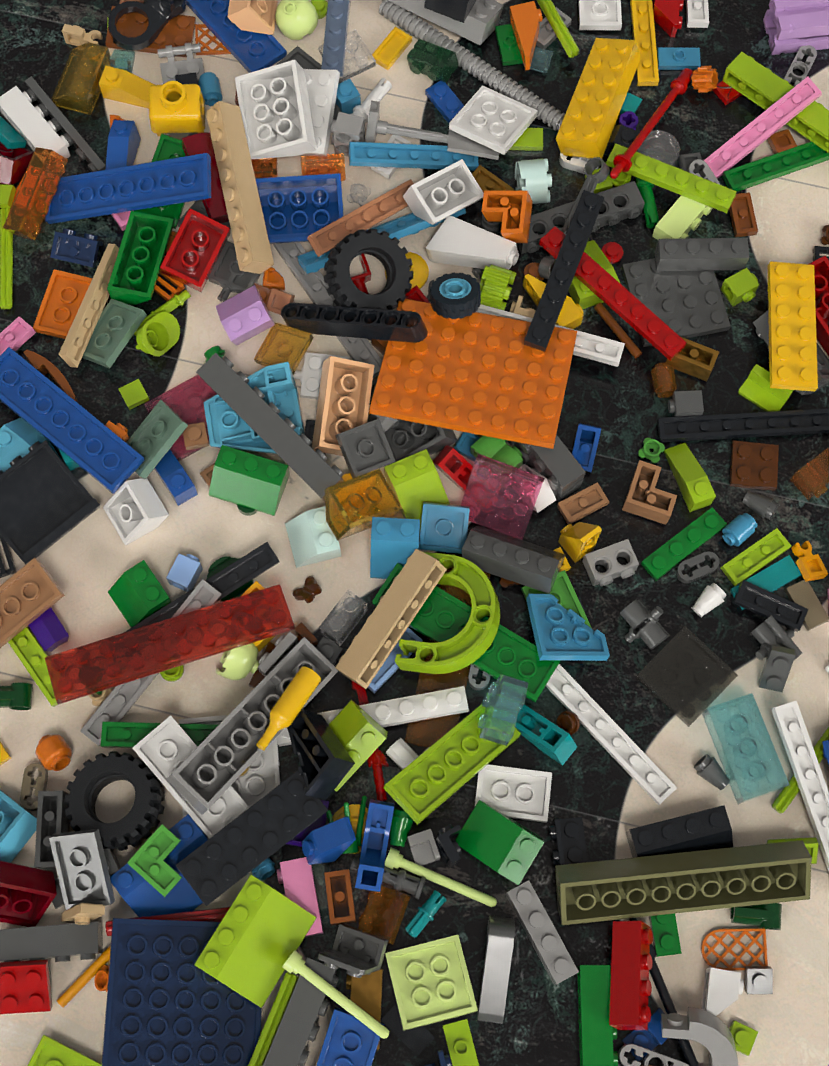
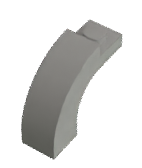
M688 1007L687 1016L678 1013L661 1014L663 1038L688 1039L701 1043L710 1052L709 1066H738L733 1036L728 1027L718 1017L695 1007Z

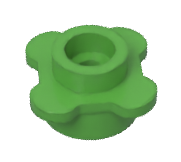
M645 438L643 441L644 446L639 450L638 455L641 458L651 460L652 463H658L660 460L659 455L665 449L664 444L655 439Z

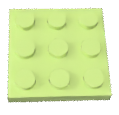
M459 935L385 953L403 1031L478 1011Z

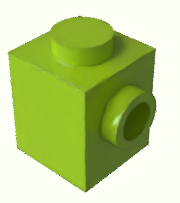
M745 268L725 279L720 290L733 307L742 301L746 303L756 296L755 292L759 286L758 279Z

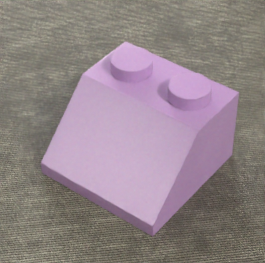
M255 285L216 306L220 321L229 339L236 346L276 325Z

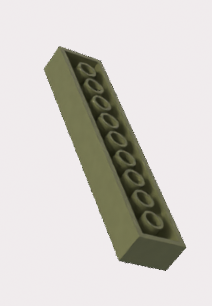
M803 840L557 865L555 866L557 908L561 924L570 925L809 900L812 857Z

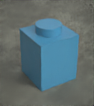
M351 79L338 84L335 102L341 112L352 114L353 108L361 105L360 93Z

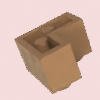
M639 460L623 505V511L665 525L667 524L677 495L655 488L662 467Z

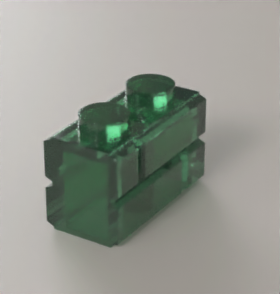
M421 39L416 42L414 49L412 48L407 55L411 71L415 74L422 73L427 75L433 81L447 82L451 77V73H454L458 67L456 52Z

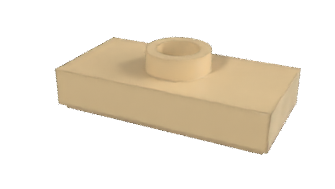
M80 903L64 911L61 916V922L88 925L90 921L105 915V906L102 904Z

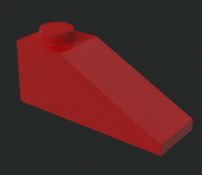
M446 445L433 459L434 465L484 510L487 511L501 495L453 447Z

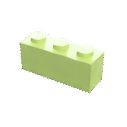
M681 195L657 223L652 237L657 240L688 239L689 231L691 229L695 231L702 221L700 218L703 215L707 216L713 208Z

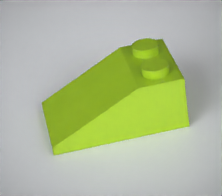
M595 240L588 241L584 252L620 283L612 264ZM574 276L569 293L575 304L578 303L582 309L603 303L596 294Z
M427 449L384 467V476L404 518L420 519V530L423 502L450 505Z

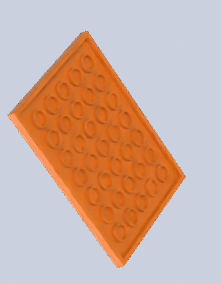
M405 299L403 302L399 301L397 310L419 313L428 334L423 341L417 343L388 340L370 404L369 414L539 447L554 448L577 331L555 327L544 352L524 345L531 322L474 312L472 315L461 319L444 318L432 309L430 303Z

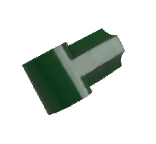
M12 683L11 686H0V708L30 710L32 706L33 685L30 683Z
M770 903L732 907L730 911L731 923L755 925L761 929L781 930L782 904Z

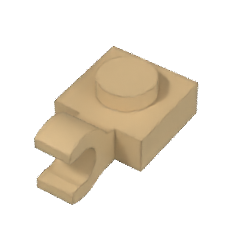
M64 24L62 29L67 44L82 48L90 46L93 49H98V42L93 40L103 39L102 33L98 30L86 33L85 29L80 26Z

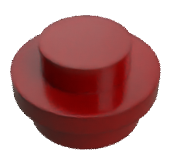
M608 242L602 247V252L611 264L617 263L622 259L623 249L618 243Z

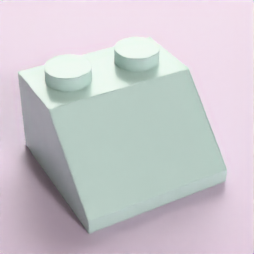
M329 505L305 511L285 523L296 568L341 557V549Z

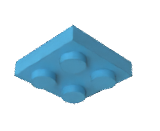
M423 502L419 549L462 554V548L467 539L470 507Z

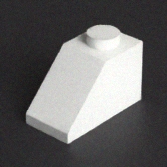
M712 967L706 968L701 1009L717 1016L738 1000L739 994L742 995L744 989V980L741 979V973Z

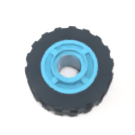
M455 272L444 274L438 277L436 281H433L432 287H430L432 309L444 318L461 319L470 316L481 305L480 284L475 277L473 278L469 274Z

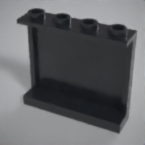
M46 440L42 443L37 441L28 448L30 452L23 458L19 455L9 463L11 467L5 472L0 470V535L25 565L32 559L40 556L100 508V504L77 480L51 449Z

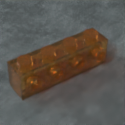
M36 147L3 226L4 229L21 238L36 239L40 233L44 217L49 211L51 200L57 191L60 178L65 172L68 159L53 150Z

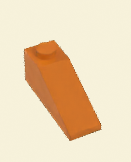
M534 1L510 6V22L525 70H530L539 35V25L543 20L541 10L536 8Z

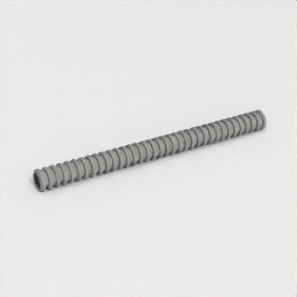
M383 0L379 7L380 15H384L386 19L394 22L395 25H400L401 29H405L408 33L410 32L412 36H415L418 40L420 39L421 42H426L427 46H431L433 50L436 49V52L441 53L444 57L446 56L454 64L457 63V66L462 67L463 70H468L469 74L473 73L475 78L478 77V80L483 81L484 84H489V87L494 88L496 92L499 91V93L505 94L509 98L538 110L537 119H542L544 124L548 123L549 127L553 126V130L559 131L565 113L561 114L559 109L555 110L554 106L550 107L548 102L544 103L545 100L539 99L537 95L534 96V93L528 92L527 88L523 89V86L521 84L518 85V82H512V78H507L506 74H502L500 70L497 71L495 67L491 68V64H486V61L481 60L478 56L475 57L474 53H470L468 49L465 50V47L460 46L459 43H454L453 39H449L447 35L444 36V33L439 32L436 28L434 29L426 21L423 22L421 18H418L415 14L413 15L412 12L394 4V2Z

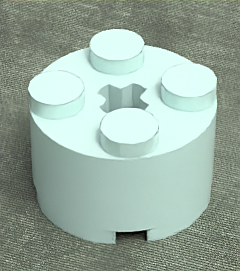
M548 159L521 160L515 163V180H517L515 190L528 191L533 201L532 204L550 203L548 187H552L551 173L547 174Z

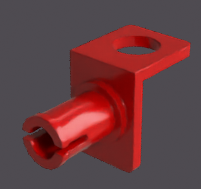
M360 254L359 259L364 274L351 277V279L360 291L369 294L365 283L371 281L372 274L365 255Z

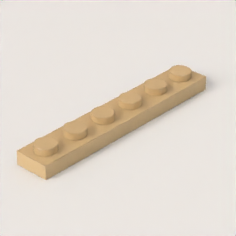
M116 244L107 245L59 352L60 357L70 367L78 368L109 298L107 287L119 252Z

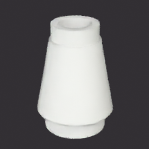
M712 583L710 586H706L692 609L697 615L703 617L724 602L723 599L727 595L717 584Z

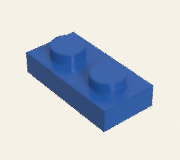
M443 79L425 90V95L448 123L464 107Z

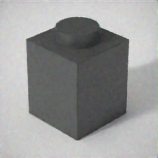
M702 390L674 391L672 398L668 400V412L672 413V417L701 416L704 412Z

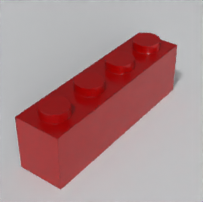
M613 921L609 1025L617 1030H648V1022L651 1020L648 996L652 992L649 970L652 968L650 944L653 942V933L650 926L643 921Z

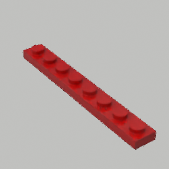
M554 226L540 239L539 245L557 259L566 235ZM583 253L575 277L671 361L686 346L687 342L588 254Z

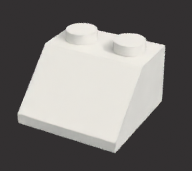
M147 478L125 481L103 507L125 545L155 530L169 516Z

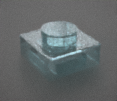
M535 47L530 69L548 73L554 51Z

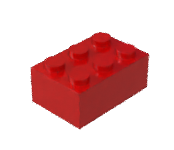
M189 208L160 266L161 273L202 292L208 276L230 236V228Z

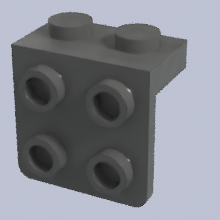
M339 924L333 949L319 953L318 959L324 961L323 965L328 968L338 969L340 967L346 969L348 975L361 978L362 975H370L372 972L381 969L388 939L346 924Z

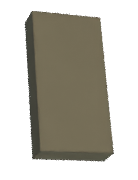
M802 580L784 590L791 602L808 609L803 622L807 631L829 621L827 613L809 582Z

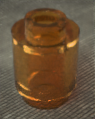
M668 363L656 364L655 368L651 370L654 391L660 398L671 397L675 389H677L674 367L668 365Z

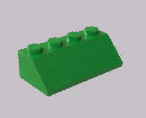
M131 211L107 287L111 299L129 305H136L151 300L174 225V219Z

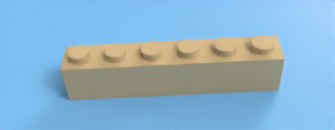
M415 549L400 573L394 578L390 588L381 597L373 613L367 618L360 632L354 637L345 654L341 656L335 668L350 680L367 689L447 569L437 559Z

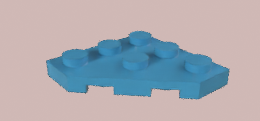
M528 594L526 601L539 660L607 661L610 654L603 633L598 629L594 631L584 623L585 620L573 610H566L557 603L558 599L552 594Z

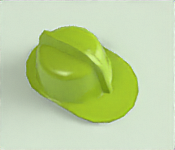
M168 312L155 314L138 329L136 333L137 345L135 348L157 357L165 354L179 340L180 326L177 319Z

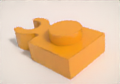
M805 541L801 546L798 542L792 546V552L795 556L799 557L796 564L805 582L823 579L828 575L819 554H812V546L809 541Z

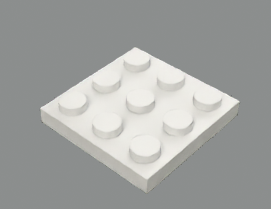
M482 85L450 121L449 130L505 155L535 120L538 110Z

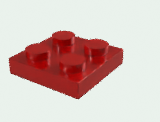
M48 959L0 962V1014L51 1011L52 998Z

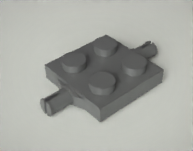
M227 241L208 279L209 282L223 288L217 299L224 302L231 292L241 293L254 286L261 274L240 271L235 246Z

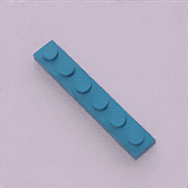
M370 142L349 143V166L444 169L463 159L470 171H475L479 166L478 156L447 151V146Z

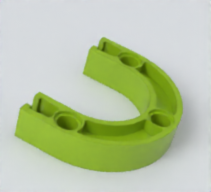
M424 552L437 559L446 569L453 567L452 571L444 573L437 584L460 588L470 596L472 603L470 618L465 627L456 636L443 642L428 643L400 639L399 647L403 651V655L408 656L410 652L415 653L416 657L413 659L401 658V654H396L395 663L401 670L428 674L451 673L474 663L490 647L499 627L500 605L491 582L477 565L455 555ZM490 616L487 621L480 622L483 617ZM434 655L430 661L425 662L427 656Z

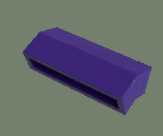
M51 607L28 625L44 651L52 652L58 646L68 642L69 635Z

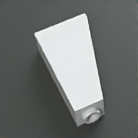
M449 216L444 220L426 247V252L431 262L485 269V266L490 267L492 264L509 270L512 265L517 263L519 258L515 242L453 216Z

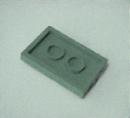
M111 299L101 313L82 358L110 368L147 314L143 309Z
M161 399L126 442L145 459L135 470L144 479L154 470L188 426Z

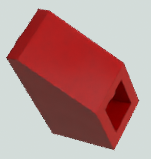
M652 0L654 21L670 37L675 38L677 29L682 27L683 16H679V11L682 12L684 0Z

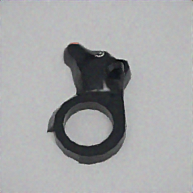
M143 0L126 1L118 4L110 11L108 17V28L113 42L125 50L138 51L148 47L156 40L169 20L185 11V1ZM137 12L148 19L149 25L142 35L126 37L116 29L119 18L126 13Z

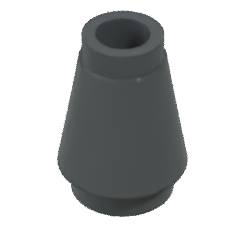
M751 491L747 492L742 501L761 518L769 520L772 519L779 507L775 499Z
M708 754L704 755L694 766L697 770L696 774L719 790L724 789L730 782V779L716 759Z

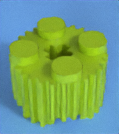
M492 264L490 267L485 266L480 282V303L505 311L507 302H504V300L509 299L512 287L508 285H513L516 273Z

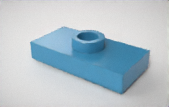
M658 47V70L698 69V67H701L700 48Z

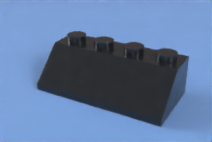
M725 805L629 829L626 832L633 858L733 847L732 828Z

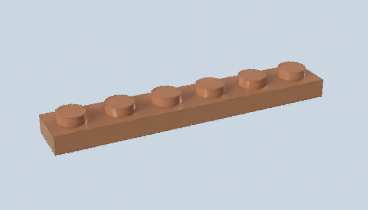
M412 180L406 181L309 235L307 239L317 256L320 257L334 249L335 245L347 235L361 229L366 231L408 207L403 195L414 184Z

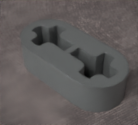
M708 551L687 559L678 566L676 576L679 581L686 584L714 573L718 568L719 557L715 553ZM705 558L708 561H713L711 568L708 565L700 567L704 563ZM684 567L687 570L694 567L696 569L690 574V577L687 574H682Z

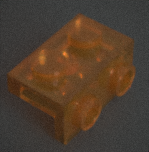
M382 885L380 892L370 891L365 911L359 919L358 929L388 939V943L393 945L410 896Z

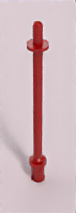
M684 68L678 78L671 82V91L626 152L615 156L613 160L615 167L610 172L612 179H616L621 172H628L630 170L633 155L677 95H682L686 92L687 85L692 80L693 71L691 69Z

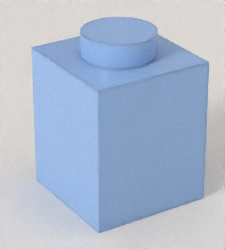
M179 553L166 579L170 585L189 592L196 584L203 568L197 557L191 554L184 556Z

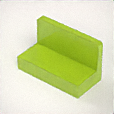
M756 364L738 393L764 411L774 412L781 410L794 390L770 388V372Z

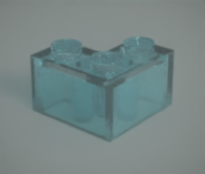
M500 674L497 681L491 683L489 693L486 692L482 706L486 707L485 713H481L477 727L481 728L479 738L508 745L514 734L517 715L525 703L528 682Z

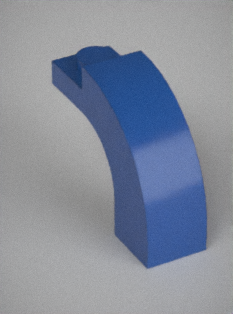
M370 799L355 888L380 892L395 803Z

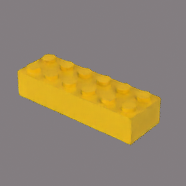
M595 39L556 136L559 150L563 155L584 158L600 157L602 159L641 59L636 40Z

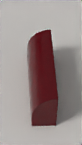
M204 132L182 138V148L185 156L208 153L211 156V198L203 199L202 202L209 218L219 223L228 222L229 219L211 134Z

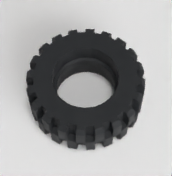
M361 229L347 235L330 251L329 259L324 266L326 271L324 283H328L329 288L326 289L328 295L334 296L335 300L333 302L336 306L384 310L395 309L398 307L399 301L403 302L405 300L406 293L412 287V284L409 282L413 279L414 272L410 271L409 267L413 264L411 258L407 259L405 256L408 253L405 247L401 249L398 246L400 241L396 237L390 239L389 233L385 231L377 233V229H369L368 231ZM369 254L376 257L383 264L387 274V282L385 288L380 293L374 295L366 294L360 291L352 282L350 264L356 256Z
M117 751L109 752V756L103 753L95 756V761L92 762L88 759L83 763L85 767L81 771L77 769L73 775L76 777L74 782H68L67 789L70 791V794L64 797V803L69 807L65 809L66 817L71 820L69 824L74 831L99 829L104 850L109 848L111 851L114 849L123 851L128 849V845L136 847L141 844L140 839L142 837L148 839L152 835L150 829L153 826L157 828L160 823L157 817L159 814L164 813L165 808L161 804V801L165 800L164 792L161 790L162 784L139 758H134L131 754L124 752L121 755ZM126 780L130 782L135 789V801L130 812L124 818L114 823L100 821L96 816L95 804L101 790L114 781Z

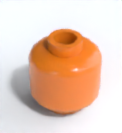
M46 735L42 737L35 751L41 764L50 771H60L66 768L72 757L71 748L60 735Z

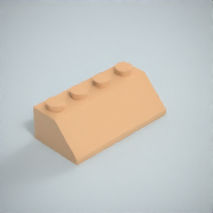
M230 0L227 17L241 30L272 35L275 30V13L278 0Z

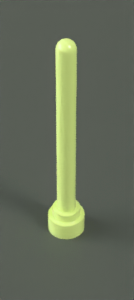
M390 848L385 860V867L389 869H398L400 867L487 906H496V898L404 859V855L399 854V850Z
M294 950L282 968L290 974L292 972L295 974L299 973L381 1038L385 1039L389 1036V1030L307 967L302 959L303 956Z

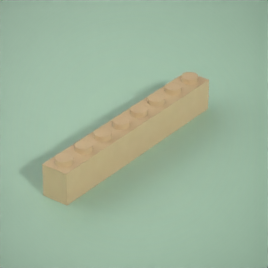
M218 101L206 111L239 270L261 274L273 266L274 261L241 111L237 105Z

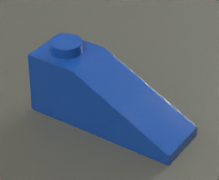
M113 120L108 136L105 170L132 166L134 164L141 141L134 121Z
M169 449L154 469L179 506L198 495L186 471Z

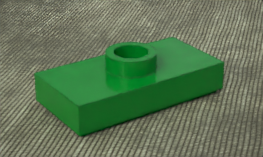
M511 24L495 26L502 65L523 63Z

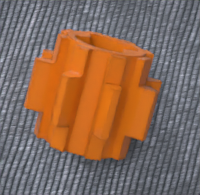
M701 66L694 70L691 77L693 89L698 90V93H708L716 88L718 83V72H716V69H712V66Z

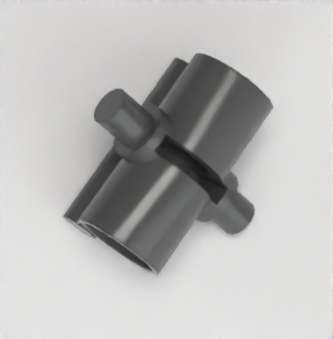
M637 599L630 603L620 613L631 626L629 632L625 635V639L632 643L635 639L641 638L651 650L662 641H665L670 635L658 622L659 617L663 614V610L659 606H656L652 611L648 610Z
M772 615L751 632L761 644L760 650L756 652V657L759 660H763L768 656L771 644L795 649V659L802 654V651L791 639L794 637V632L791 629L784 631Z

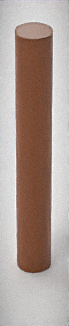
M602 303L597 304L594 307L597 313L620 341L625 343L624 346L633 357H639L642 354L639 348Z

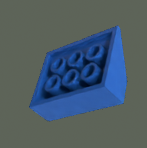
M341 173L255 178L270 244L308 241L307 237L343 217Z
M189 814L169 829L181 842L164 861L183 878L166 897L160 894L128 863L110 877L112 885L138 917L194 911L203 903L176 867V864L209 840Z

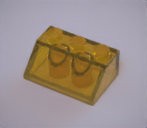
M87 42L72 49L51 99L56 106L88 115L92 114L101 92L99 81L105 65L110 67L112 65L108 47Z
M380 469L325 489L326 522L337 541L372 528V517L393 518L402 509Z

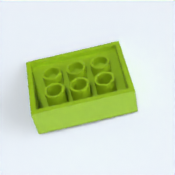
M250 875L194 965L262 1008L285 971L282 968L294 950L297 951L317 917L269 885Z

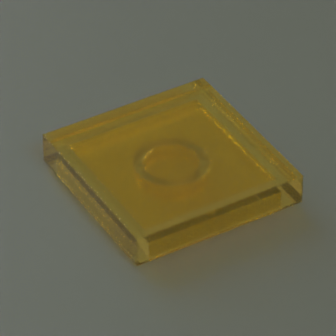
M275 323L276 325L271 327L254 360L257 364L264 366L289 362L292 374L294 375L314 337L311 333Z

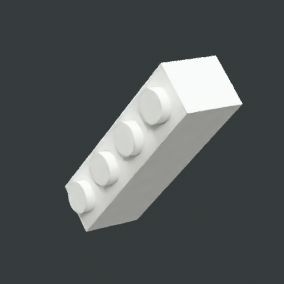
M15 86L0 96V112L27 141L29 147L45 166L51 170L70 157L68 150L70 145L63 135L59 137L53 123L50 120L47 122L44 119L45 116L41 109L31 104L32 100L25 91L21 92Z

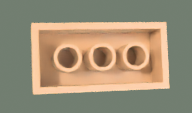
M330 356L323 361L312 449L314 451L319 449L323 453L343 456L335 435L367 423L374 373L373 364Z

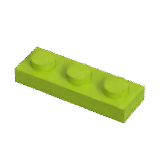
M776 528L724 564L721 570L731 583L737 586L742 580H746L790 549L791 545Z

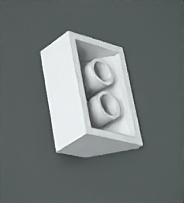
M463 159L411 185L403 195V198L415 216L434 225L483 199L484 193Z

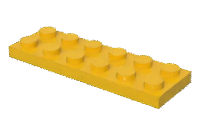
M770 261L767 266L770 388L815 392L818 388L814 265Z

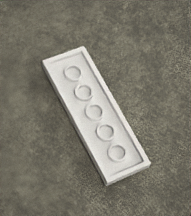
M170 715L132 749L210 839L250 807L234 788L230 786L201 815L166 781L197 748V745Z

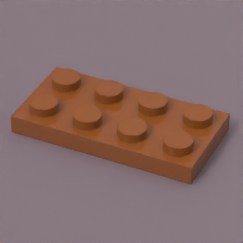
M129 12L119 18L116 29L123 36L137 37L146 31L149 22L144 15L137 12ZM186 15L173 17L168 21L153 43L138 51L158 54L157 49L166 48L168 45L177 47L184 46L185 43L189 42L193 44L196 17ZM108 28L105 42L106 47L123 49L113 42ZM184 54V55H177V56H179V57H187L186 54Z

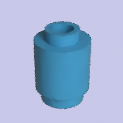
M212 72L203 73L200 76L198 85L201 88L205 104L213 106L218 101H222L223 98L220 81Z
M748 513L738 515L722 530L724 541L730 546H740L755 532L757 527L755 519Z

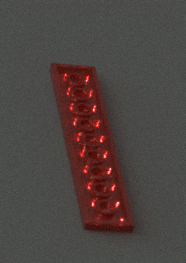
M278 584L45 657L56 702L61 704L294 630L295 626L281 586Z

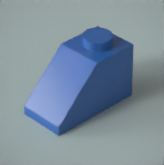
M349 817L341 818L311 831L301 842L302 851L306 856L308 865L334 862L356 840Z

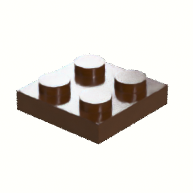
M733 441L731 444L729 486L775 491L778 478L779 445Z

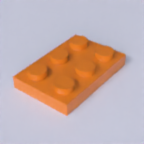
M54 269L33 326L35 332L66 339L93 278Z

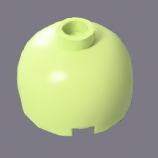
M281 0L276 8L275 20L285 37L291 40H301L303 36L310 35L315 30L318 23V13L310 0Z
M240 631L236 632L238 639H231L219 661L223 664L222 669H216V674L229 680L243 679L249 672L254 674L259 666L257 647Z

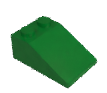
M481 800L477 802L455 839L461 848L517 885L522 881L544 844L542 837Z

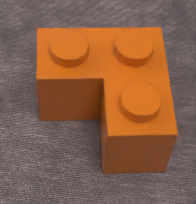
M484 191L482 213L487 222H502L501 234L503 238L515 243H528L533 203L528 191Z

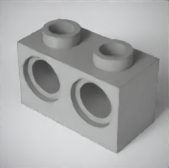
M339 112L337 120L333 119L331 124V133H333L331 144H334L335 154L349 157L350 142H365L364 117Z
M628 539L585 554L582 561L592 585L600 584L601 587L612 583L614 578L621 576L624 579L634 575L639 566V562ZM624 557L628 564L621 565L617 562L616 558ZM603 565L606 568V572H598L595 566Z

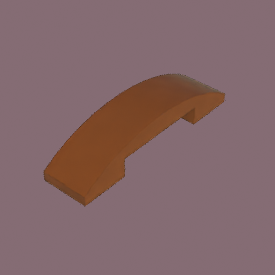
M25 350L23 352L34 368L43 375L49 373L59 388L78 403L68 381L54 364L33 351Z

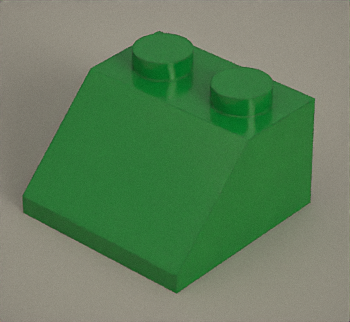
M144 560L124 572L108 591L131 628L171 603L169 596Z

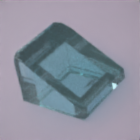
M115 49L110 57V67L132 73L135 52Z

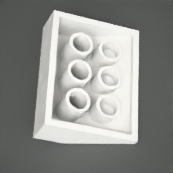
M296 60L235 77L238 103L251 159L298 156L317 150L305 72Z

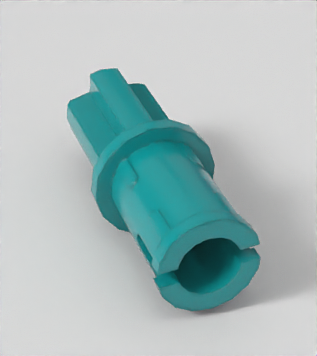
M434 890L424 905L417 908L418 912L405 927L406 932L416 938L427 923L434 920L433 916L443 903L447 901L444 896L441 897V894Z

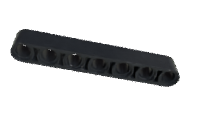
M289 303L281 310L282 318L290 331L294 333L412 343L423 341L428 334L420 314L411 311Z

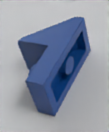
M579 423L572 455L585 471L592 472L601 427Z
M659 1007L651 1014L648 1030H632L621 1040L623 1044L632 1043L649 1050H653L657 1045H662L667 1040V1038L662 1037L661 1014H665L663 1010ZM631 1048V1054L637 1061H640L642 1057L634 1054V1049Z

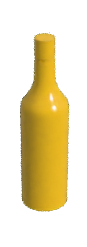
M302 666L270 711L269 726L256 744L259 749L265 750L278 731L289 727L321 682L320 676L315 671Z

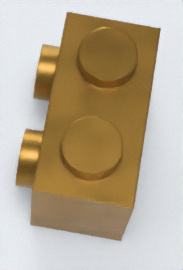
M681 337L687 342L686 346L671 361L667 359L665 365L707 382L719 351Z

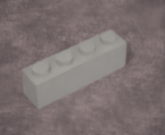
M528 880L508 891L505 895L552 983L557 985L578 973L577 967L530 881Z

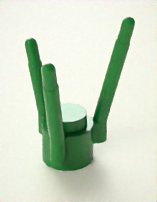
M365 795L362 796L356 840L342 854L358 853V846H362L361 835L367 800ZM345 802L344 817H349L350 819L349 803ZM328 810L326 812L328 822L332 823L334 819L331 811Z

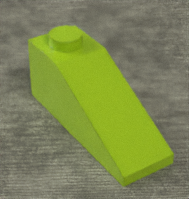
M686 443L665 449L664 454L689 512L711 505L716 497L706 473Z

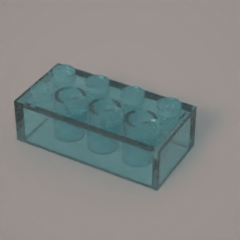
M752 693L709 707L702 713L724 771L730 779L729 784L737 804L759 798L789 786Z

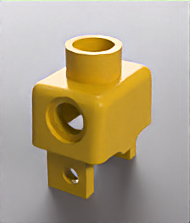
M168 81L163 85H152L150 87L149 119L153 133H156L157 136H161L164 133H204L205 100L198 84H181L178 81Z

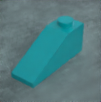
M517 699L504 714L506 719L522 736L561 765L567 761L577 748L569 733Z

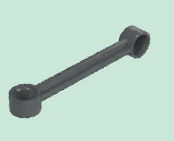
M594 157L585 164L584 173L587 178L562 229L565 235L583 190L593 193L597 183L603 182L609 175V166L600 157ZM598 166H601V169L599 170V172H597L596 174L592 175L593 171H594ZM551 254L544 257L539 264L538 271L541 278L549 279L556 261Z

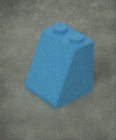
M372 517L370 578L387 579L397 563L404 567L407 559L413 554L415 549L419 550L420 519Z

